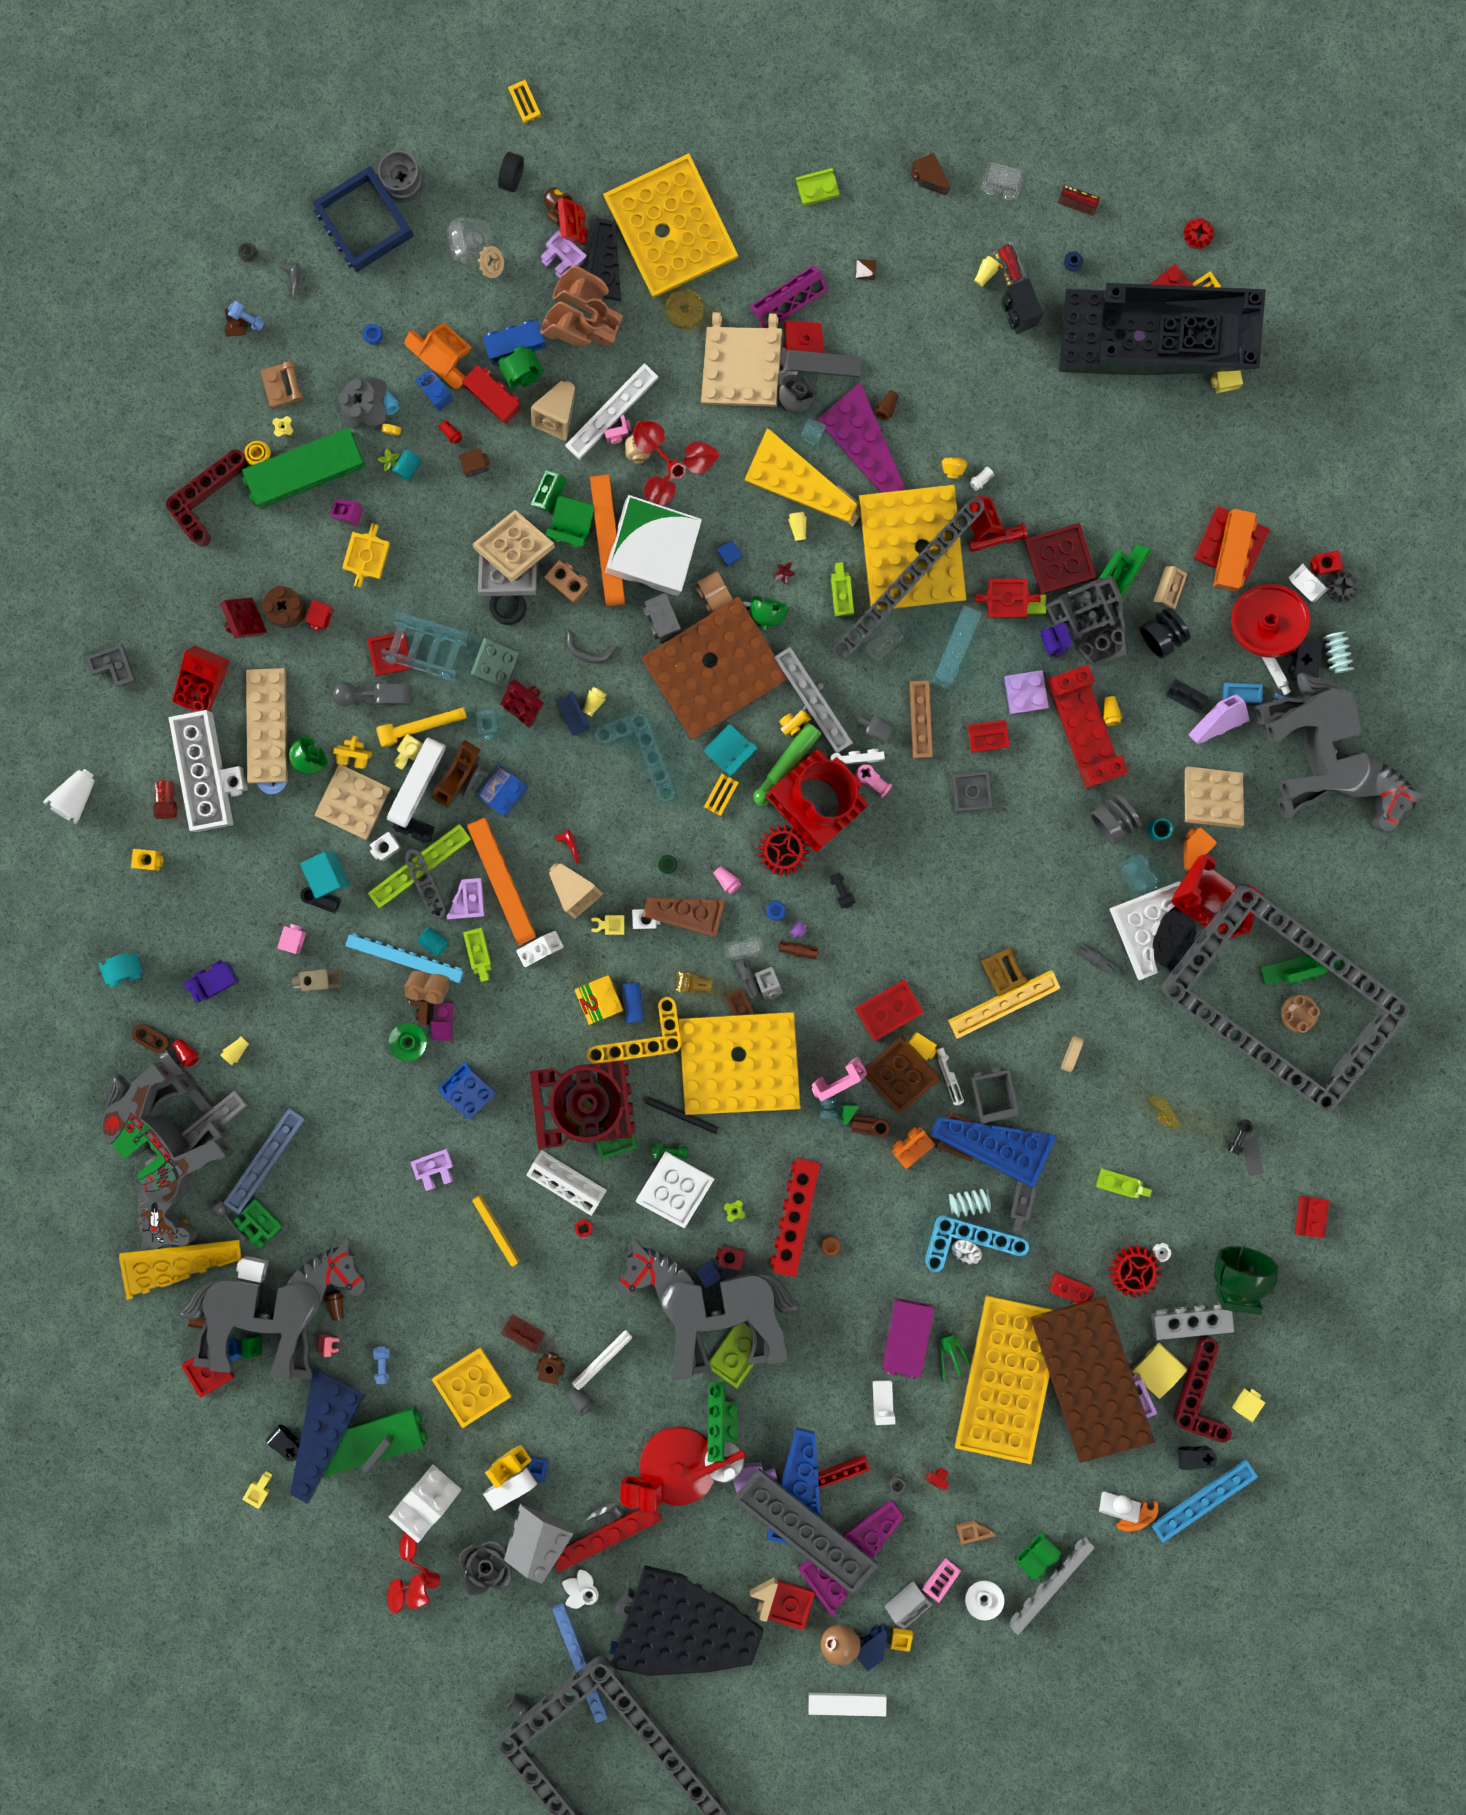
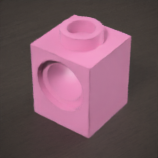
M298 925L284 926L277 948L294 954H300L306 932L302 931V927Z

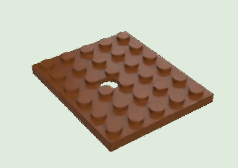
M739 596L641 657L691 740L788 679ZM709 652L714 653L717 657V664L712 668L706 667L702 661L703 656Z

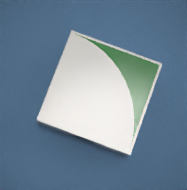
M628 495L624 503L618 524V533L610 552L605 573L628 581L640 582L653 589L678 596L682 592L702 519Z

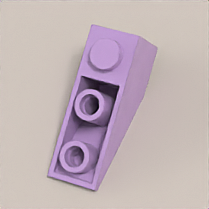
M1235 694L1218 702L1189 733V737L1197 744L1204 743L1212 737L1224 734L1226 731L1250 721L1245 701Z

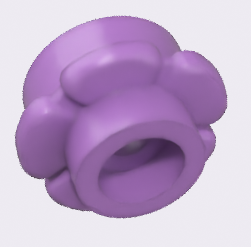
M799 921L790 930L793 938H801L806 933V924Z

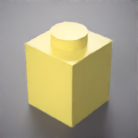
M1244 1388L1232 1408L1253 1422L1265 1402L1260 1399L1261 1394L1253 1389L1248 1391Z

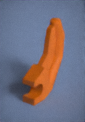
M1143 1501L1140 1506L1138 1522L1133 1523L1121 1519L1117 1523V1529L1133 1532L1140 1531L1155 1521L1158 1514V1502L1153 1501V1507L1149 1509L1147 1508V1502Z

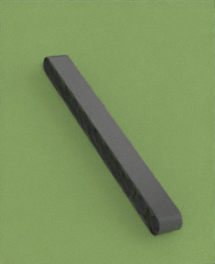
M979 498L969 500L840 639L833 649L836 658L846 659L983 512L984 503ZM971 503L978 505L979 511L977 513H973L970 510ZM961 517L965 520L966 524L964 527L957 525V518ZM950 532L952 534V541L944 540L943 533ZM931 546L938 547L939 554L937 556L930 553ZM918 560H923L926 563L925 570L917 568L916 563ZM906 574L913 577L912 584H906L903 581V576ZM895 588L899 590V598L895 599L891 597V589ZM878 603L886 605L887 610L885 613H880L877 610ZM865 617L873 619L874 624L872 627L864 625ZM852 631L860 633L859 641L851 639L850 634ZM839 645L847 647L846 655L838 654L837 648Z

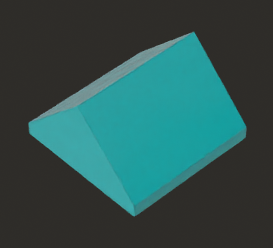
M335 851L323 852L300 863L315 899L350 886Z

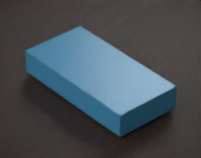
M1224 683L1223 700L1237 694L1246 704H1262L1263 684Z

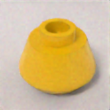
M263 441L249 443L244 451L245 459L251 465L268 460L271 455L269 446Z
M945 457L942 460L943 471L947 474L948 478H958L959 475H963L968 465L967 461L961 458Z

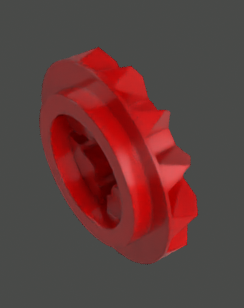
M1194 218L1184 228V240L1192 248H1205L1213 240L1214 228L1210 225V221L1207 222L1203 218ZM1201 227V232L1204 234H1202L1197 240L1198 236L1197 233L1194 231H1197L1198 228Z

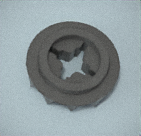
M1339 572L1332 575L1327 582V587L1329 588L1327 593L1336 602L1345 603L1356 596L1358 590L1357 580L1352 577V574ZM1342 581L1344 582L1345 586L1350 587L1348 589H1345L1343 593L1341 588L1336 587L1337 585L1342 584Z

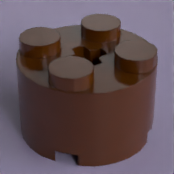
M276 586L265 595L262 610L272 623L281 628L297 626L305 616V603L302 597L291 588ZM283 605L287 607L286 610L282 609Z

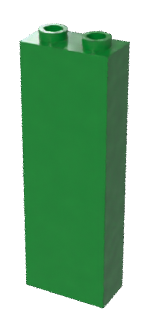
M346 428L242 469L244 474L242 480L246 488L249 487L251 491L249 498L252 504L263 509L364 469L366 465L353 432L350 428Z
M416 1406L350 1425L323 1477L363 1466L388 1434L393 1437V1441L377 1461L423 1448L428 1438L426 1430H422L421 1427L422 1416L420 1411H417Z

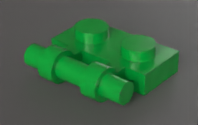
M603 1123L599 1124L600 1134L604 1132ZM632 1134V1138L595 1142L601 1160L638 1148L634 1134Z
M257 1198L241 1212L246 1217L244 1221L239 1216L233 1221L238 1226L237 1229L240 1232L243 1231L250 1238L249 1241L253 1245L256 1244L259 1248L266 1244L261 1239L263 1235L269 1240L284 1226ZM250 1223L259 1230L257 1233L249 1227Z

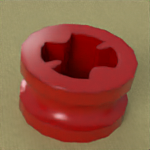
M581 1219L575 1225V1232L580 1237H587L592 1231V1223L587 1219ZM586 1223L589 1231L581 1233L579 1231L581 1228H578L579 1224L584 1225Z

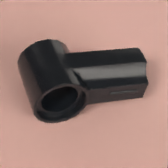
M305 887L302 889L300 898L304 903L334 914L338 910L341 898L328 894L317 899L314 897L312 901H309L307 893L311 891V888Z

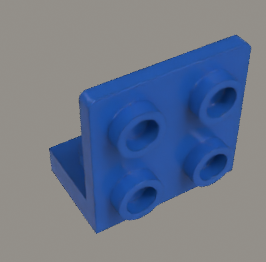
M466 1061L438 1087L443 1098L467 1119H471L496 1094L495 1090L475 1074L472 1067Z

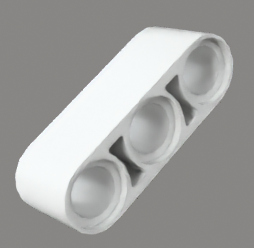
M525 1467L520 1472L512 1475L502 1486L496 1489L493 1485L483 1495L494 1511L527 1493L537 1483L527 1467Z

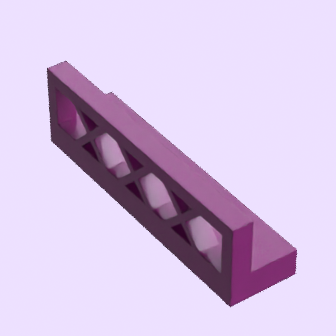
M812 265L749 307L751 312L758 318L762 328H769V322L765 323L763 316L767 313L777 314L779 323L829 289L820 270ZM819 280L822 288L817 291H811L813 283ZM799 292H805L802 301H795ZM788 302V310L780 312L781 304Z

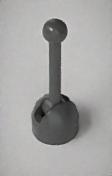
M221 1200L210 1211L215 1216H223L239 1235V1240L245 1241L247 1238L246 1234L241 1233L227 1216V1206Z

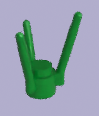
M954 1334L940 1337V1343L937 1344L940 1353L942 1382H945L944 1350L946 1353L951 1354L959 1377L962 1374L954 1352L957 1350L956 1347L968 1365L970 1361L961 1347L958 1337L955 1338Z

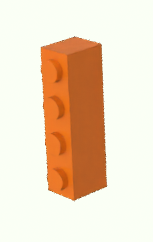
M1232 509L1229 512L1213 583L1214 588L1236 592L1240 587H1243L1245 582L1243 572L1249 563L1247 554L1253 545L1251 535L1257 526V520H1255L1256 513Z

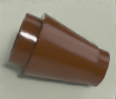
M890 390L876 406L875 414L878 418L887 421L893 416L899 397L895 391Z
M340 1290L327 1292L324 1301L332 1320L343 1319V1294H341Z

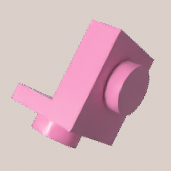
M620 415L623 426L604 430L607 443L617 444L622 442V439L629 437L628 432L632 431L629 419L625 420L624 415Z

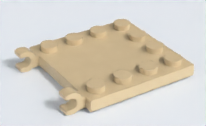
M713 312V327H707L702 404L777 407L783 330L778 328L779 318L777 314H769V328L722 327L721 313Z

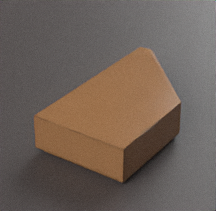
M975 1520L956 1525L961 1545L996 1536L993 1530Z

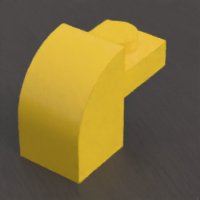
M519 1445L497 1459L485 1473L497 1489L512 1475L524 1469L532 1460L523 1446Z

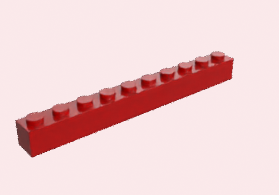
M866 1455L818 1471L819 1489L870 1471Z

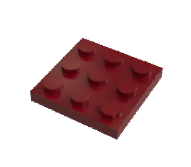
M1080 523L1024 540L1040 594L1050 593L1096 578Z

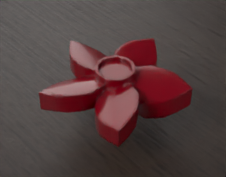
M788 562L785 566L777 564L779 571L775 573L774 578L781 579L786 585L789 577L796 575L790 570L792 562Z

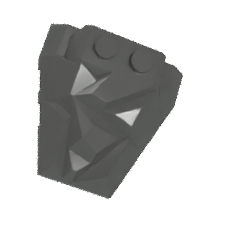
M1113 577L1100 578L1065 593L1063 596L1045 605L1055 625L1065 623L1070 638L1079 646L1078 650L1093 667L1128 654L1121 593Z

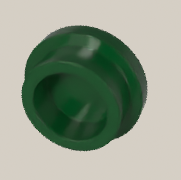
M664 855L660 858L658 867L661 872L671 874L677 869V860L671 855Z

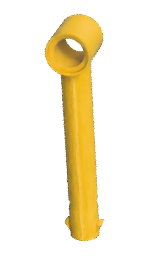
M464 707L397 727H393V724L377 727L376 730L381 747H387L397 744V738L404 737L407 733L411 735L466 719L467 716Z

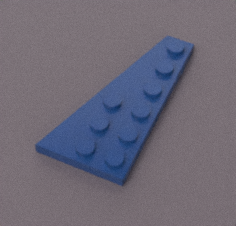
M938 1118L930 1136L1031 1188H1034L1057 1136L947 1118Z
M796 1427L780 1485L821 1517L815 1431ZM770 1528L768 1529L767 1540L789 1544Z

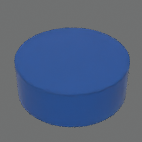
M369 324L363 330V337L367 343L375 345L381 342L383 333L378 325Z
M778 901L771 902L766 909L767 916L775 921L782 919L785 915L784 905Z

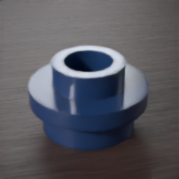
M1069 252L1064 258V266L1069 271H1077L1083 265V257L1078 252ZM1075 258L1077 263H1072L1071 259Z

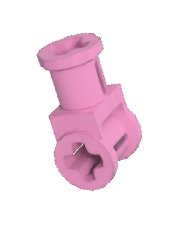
M862 765L855 772L860 783L873 788L880 794L881 798L892 787V784H888L881 779L880 775L870 765ZM867 770V771H868L867 775H868L869 777L866 776L865 778H863V777H862V774H863V773H862L861 771Z

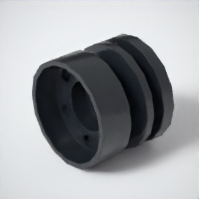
M1169 607L1163 609L1162 613L1156 614V621L1149 619L1139 627L1140 634L1145 643L1161 659L1174 652V646L1181 647L1183 643L1191 639L1190 632L1182 618Z

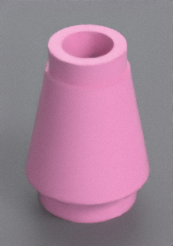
M722 866L713 873L724 891L729 894H733L741 886L740 879Z

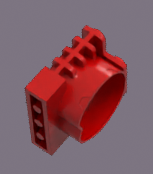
M819 750L814 751L765 794V797L816 853L868 807L865 798L858 794V789L862 786L859 778L852 774L846 764L838 757L828 760L827 756ZM821 780L833 788L838 798V809L834 817L820 815L816 811L814 803L804 798L801 793V784L803 782Z

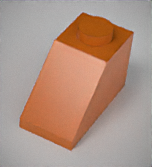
M1201 827L1191 828L1185 834L1183 854L1184 869L1186 871L1190 870L1199 856L1207 854L1217 844Z

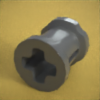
M515 1692L506 1701L504 1707L506 1709L509 1708L517 1715L516 1718L518 1719L527 1712L530 1705L522 1702Z

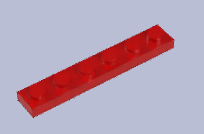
M639 1508L566 1545L554 1565L559 1573L662 1520V1517L658 1510L647 1513Z

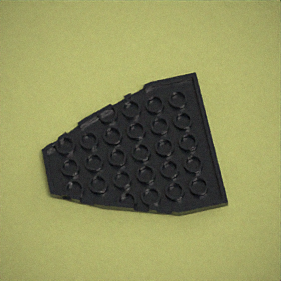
M644 1565L611 1660V1666L614 1669L641 1675L657 1676L707 1673L752 1665L764 1633L763 1627L753 1622L747 1614L743 1615L740 1613L737 1607L730 1601L714 1592H707L699 1583L695 1585L687 1580V1576Z

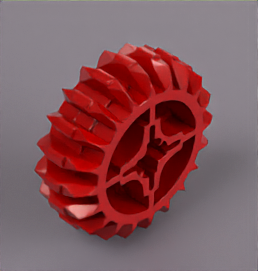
M784 824V830H780V825H776V832L771 827L769 828L771 835L769 836L768 833L764 832L763 835L767 839L759 840L764 846H758V850H763V853H759L758 857H765L760 863H768L765 868L766 870L773 867L772 874H775L776 870H780L779 876H782L783 870H786V874L789 876V869L797 873L796 865L803 868L800 860L806 862L807 858L803 857V854H809V851L803 850V848L809 845L808 843L802 844L804 839L798 837L800 835L798 832L796 834L793 833V827L788 831L787 824ZM777 835H787L781 844L770 841ZM791 838H794L798 843L799 854L791 850L789 846ZM788 841L786 850L790 853H784L781 859H779L780 850L776 847H782ZM767 847L777 852L775 863L770 860ZM788 856L797 859L788 866H780L784 857Z
M1129 1245L1128 1252L1121 1248L1122 1255L1117 1252L1115 1253V1256L1118 1258L1117 1261L1111 1259V1262L1115 1264V1266H1109L1108 1268L1110 1271H1114V1273L1109 1274V1277L1114 1279L1111 1283L1113 1286L1118 1285L1116 1290L1118 1292L1123 1290L1122 1294L1124 1296L1130 1294V1297L1134 1298L1137 1293V1296L1142 1298L1143 1291L1146 1295H1149V1288L1153 1291L1155 1290L1153 1283L1159 1284L1160 1282L1155 1279L1162 1275L1156 1271L1161 1269V1266L1156 1264L1159 1260L1156 1257L1152 1258L1154 1253L1152 1251L1147 1253L1148 1249L1146 1247L1140 1249V1246L1136 1245L1133 1250V1247ZM1131 1257H1142L1146 1259V1262L1135 1264ZM1126 1262L1127 1269L1121 1275V1267ZM1132 1266H1134L1136 1269L1139 1270V1271H1137V1272H1138V1274H1137L1138 1277H1136L1133 1273H1131V1272H1133V1271H1132V1269H1133ZM1149 1268V1276L1144 1281L1143 1275ZM1135 1279L1139 1285L1128 1286L1124 1284V1281Z

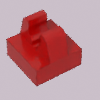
M942 1467L938 1468L935 1473H928L925 1480L939 1490H946L949 1485L945 1481L948 1471Z

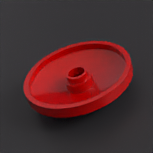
M1264 584L1247 590L1238 598L1231 613L1230 625L1234 638L1246 651L1260 657H1280L1297 649L1305 640L1310 627V613L1305 601L1295 591L1281 585Z
M675 1426L659 1431L647 1442L640 1459V1474L643 1480H654L662 1484L661 1502L676 1506L688 1505L701 1499L710 1490L715 1479L709 1474L695 1481H692L690 1477L691 1473L706 1467L707 1438L694 1429Z

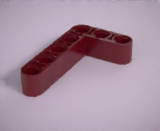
M234 449L228 452L166 501L168 511L190 540L200 547L207 546L211 541V536L192 509L240 474L242 469L248 467L249 463L240 450ZM237 457H242L240 463L234 464ZM226 468V473L219 475L220 470ZM211 480V484L208 487H204L205 481ZM192 491H196L195 497L189 499V494ZM176 503L181 504L178 510H174V505ZM188 518H192L191 524L185 525V521ZM199 533H204L203 538L201 540H197V535Z
M1204 1335L1197 1341L1173 1419L1185 1431L1225 1443L1232 1436L1231 1429L1222 1421L1198 1414L1219 1351L1218 1343L1212 1337ZM1211 1341V1348L1205 1350V1343ZM1201 1360H1205V1366L1198 1368V1363ZM1199 1378V1385L1192 1386L1193 1380ZM1189 1397H1194L1193 1403L1186 1405V1400ZM1187 1415L1188 1420L1185 1423H1180L1181 1417ZM1201 1422H1206L1205 1428H1198ZM1218 1429H1225L1222 1435H1217Z

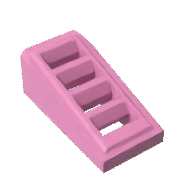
M945 1558L921 1590L935 1602L939 1603L961 1570ZM945 1567L954 1572L952 1576L944 1570ZM941 1573L948 1578L947 1582L939 1576ZM938 1580L944 1586L941 1588L939 1585L935 1583V1581ZM932 1586L939 1591L937 1594L930 1589Z

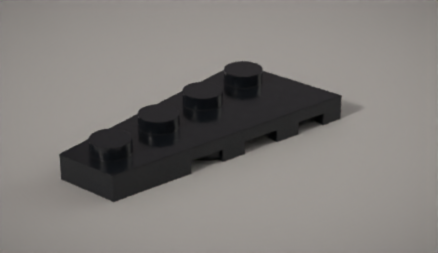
M597 218L587 271L606 283L609 292L603 298L621 301L616 222Z

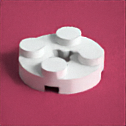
M724 1442V1457L740 1451L736 1445ZM707 1452L706 1457H705V1466H708V1465H710V1464L715 1463V1462H708V1460H707V1459H708V1452ZM744 1458L709 1475L716 1481L730 1482L742 1473Z

